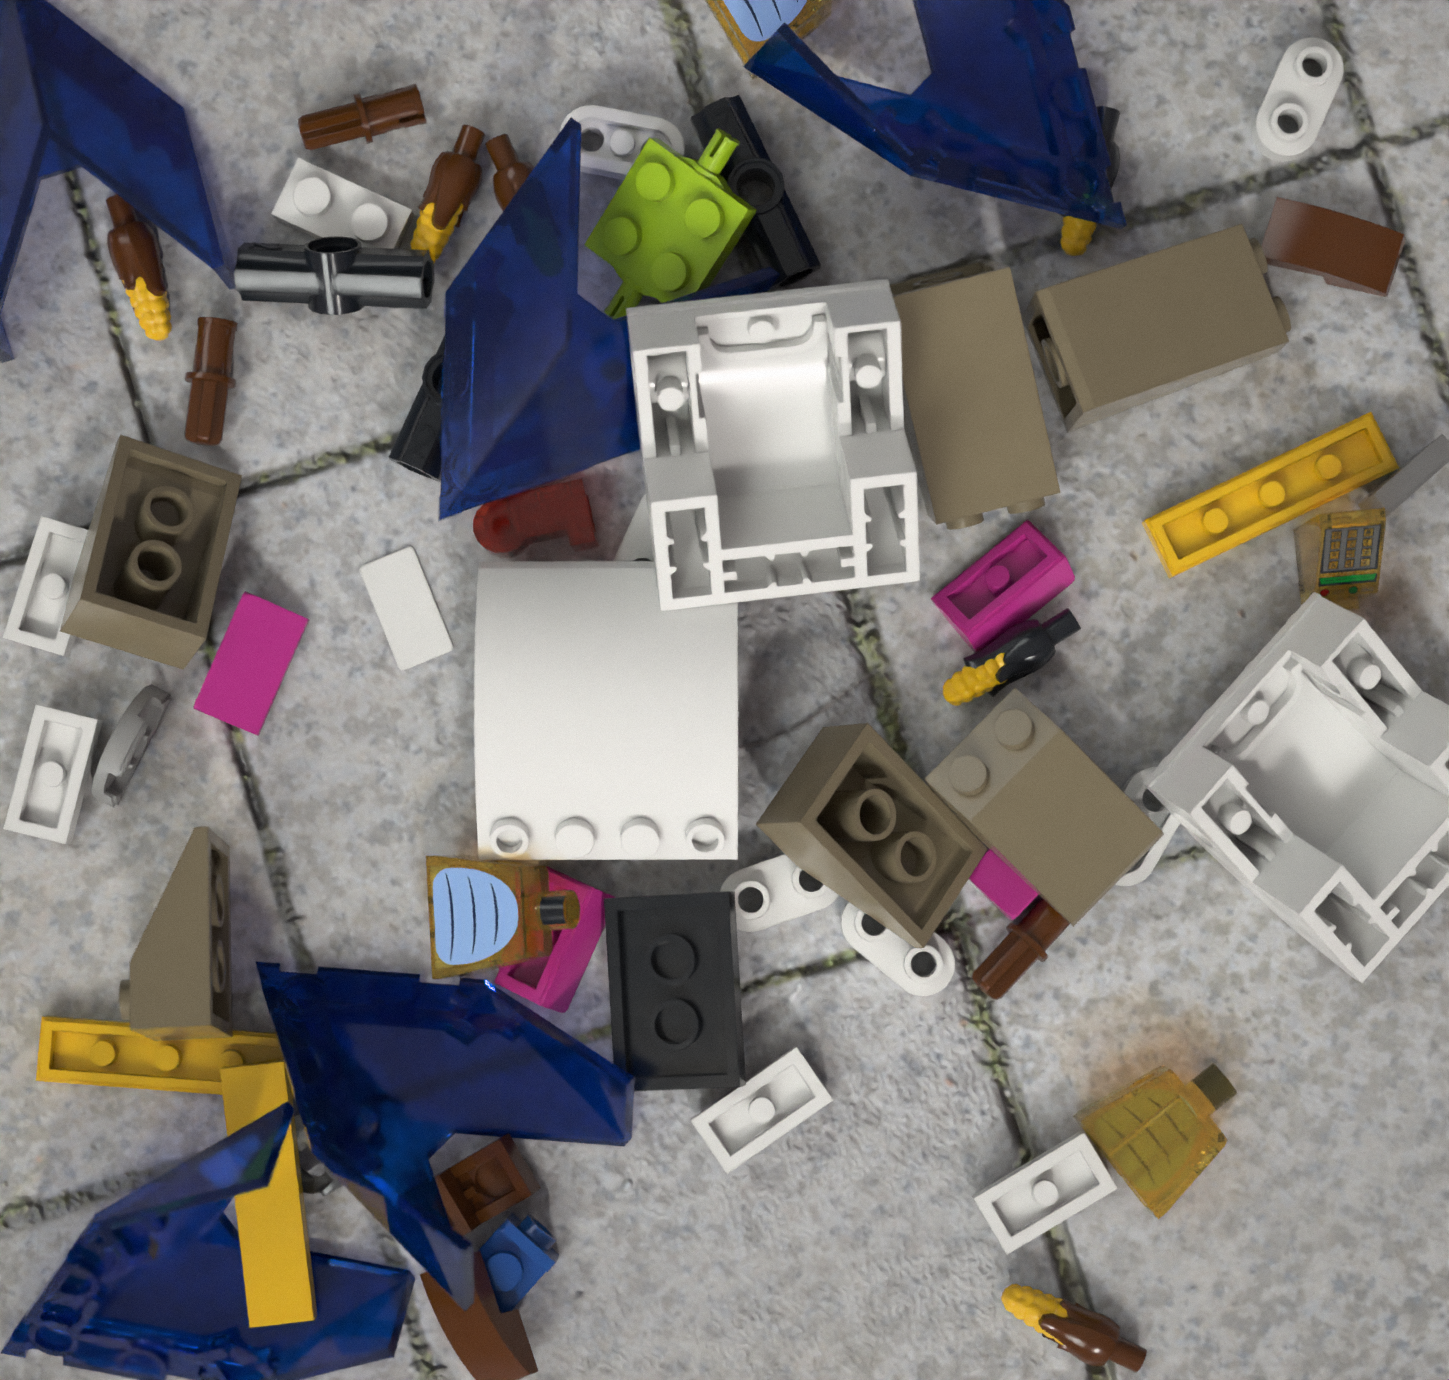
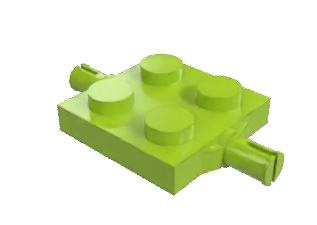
M716 128L715 134L698 160L684 157L662 140L649 137L584 245L612 265L618 276L623 280L609 305L604 309L605 314L613 316L612 319L622 325L627 324L626 308L637 307L644 295L654 297L663 304L701 300L757 212V209L733 193L725 179L720 175L732 153L740 144L729 133Z

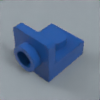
M511 1212L478 1250L481 1252L499 1311L502 1313L513 1310L545 1272H548L554 1266L559 1257V1254L551 1248L557 1241L555 1236L542 1223L529 1214L521 1221Z

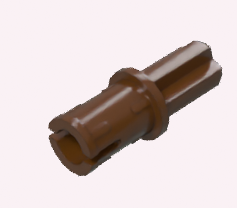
M416 83L395 89L394 91L361 98L360 93L353 94L355 101L353 103L302 115L298 119V128L302 142L308 150H315L365 137L366 143L369 144L373 142V136L401 128L427 124Z
M198 317V334L192 372L185 373V381L191 384L184 436L187 441L197 445L215 446L219 445L223 439L228 391L236 387V380L231 378L230 375L234 338L238 323L217 317Z
M1042 898L1017 925L1011 922L1006 927L1009 934L973 972L972 979L974 983L990 998L994 1000L1001 999L1037 960L1044 962L1048 958L1045 951L1070 923Z

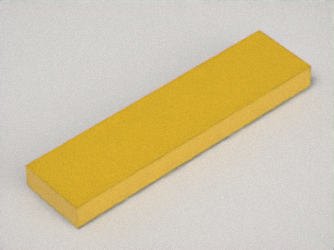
M1369 412L1145 519L1142 525L1170 579L1397 470L1399 466L1372 412Z
M42 1016L36 1081L222 1095L219 1070L222 1067L288 1059L293 1100L296 1095L301 1034L233 1029V1037L154 1041L130 1030V1022Z
M288 1059L222 1067L219 1070L249 1327L314 1321L318 1314Z

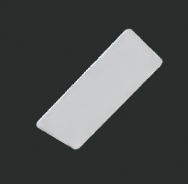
M412 547L404 548L360 567L361 576L400 670L409 669L453 650V644L415 550Z

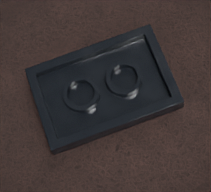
M735 891L605 898L604 909L615 1092L735 1088L746 1085Z

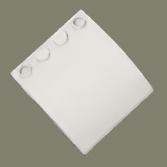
M888 279L626 308L641 458L661 611L920 581L917 472L904 431L901 326Z
M479 561L474 654V755L479 860H738V602L661 611L654 561Z
M1313 592L1303 605L1289 617L1286 624L1261 652L1247 664L1243 672L1218 700L1205 711L1201 719L1176 747L1163 758L1158 767L1143 784L1180 824L1241 884L1350 976L1363 983L1449 886V705L1423 692L1363 617Z

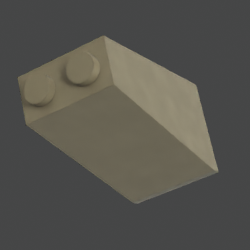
M1243 224L1067 280L1034 293L1022 319L1067 433L1276 354L1289 342L1286 334L1291 331L1288 311L1279 296L1271 297L1263 274L1268 271L1264 251L1255 237L1248 239Z
M986 259L889 284L901 326L904 429L916 468L927 515L936 525L946 522L947 529L955 530L983 522L984 512L1007 507L1009 514H1018L1045 506L1044 497L1061 492L1011 268L994 260Z

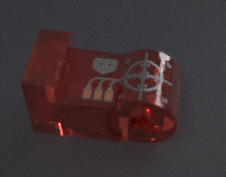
M582 478L491 499L477 510L473 519V532L477 541L490 554L499 558H513L522 554L530 544L566 536L569 537L570 546L575 552L600 547L587 487Z

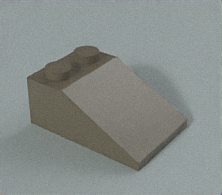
M120 434L73 576L60 632L184 670L207 637L242 475Z
M1015 687L924 779L930 789L975 836L1073 927L1164 835L1163 831L1060 727Z
M869 723L823 727L756 823L796 866L915 948L925 947L987 851V848Z
M208 826L194 828L129 962L130 980H122L120 983L119 1007L122 1019L130 1020V1030L154 1041L233 1037L230 846Z

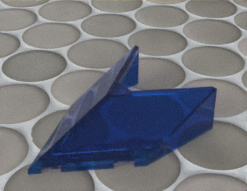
M0 0V362L2 363L14 360V356L3 325L1 312L41 180L82 167L214 270L229 290L235 288L234 260L185 109L47 0Z
M913 0L931 73L910 95L837 76L785 22L743 66L912 177L1119 229L1127 226L1121 201L1114 202L1106 172V168L1111 166L1086 67L1079 68L1070 35L1076 29L1070 6L1064 0Z
M572 117L562 128L445 292V349L442 365L440 434L441 487L438 503V522L462 514L463 511L494 500L499 501L587 470L596 464L627 453L632 454L641 451L627 315L612 320L577 293L581 124ZM767 267L661 304L765 293L780 274L771 267Z
M255 961L258 978L311 1152L464 1311L474 1303L473 1243L451 1228L429 1159L455 1133L502 1137L509 1133L512 1138L623 1147L632 1139L635 1077L485 979L460 977L459 985L421 982L420 974L318 966L317 974L281 971L280 963Z
M289 1101L97 1212L4 1343L1 1353L26 1358L28 1350L36 1349L48 1355L63 1356L64 1366L137 1380H166L168 1375L192 1380H301L394 1357L416 1278L407 1269L310 1251L318 1314L314 1321L249 1327L239 1233L223 1211L234 1196L269 1187L295 1111Z

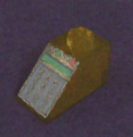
M1385 508L1320 513L1293 529L1301 604L1313 592H1316L1321 597L1349 611H1356L1360 609L1359 599H1364L1378 593L1386 527Z

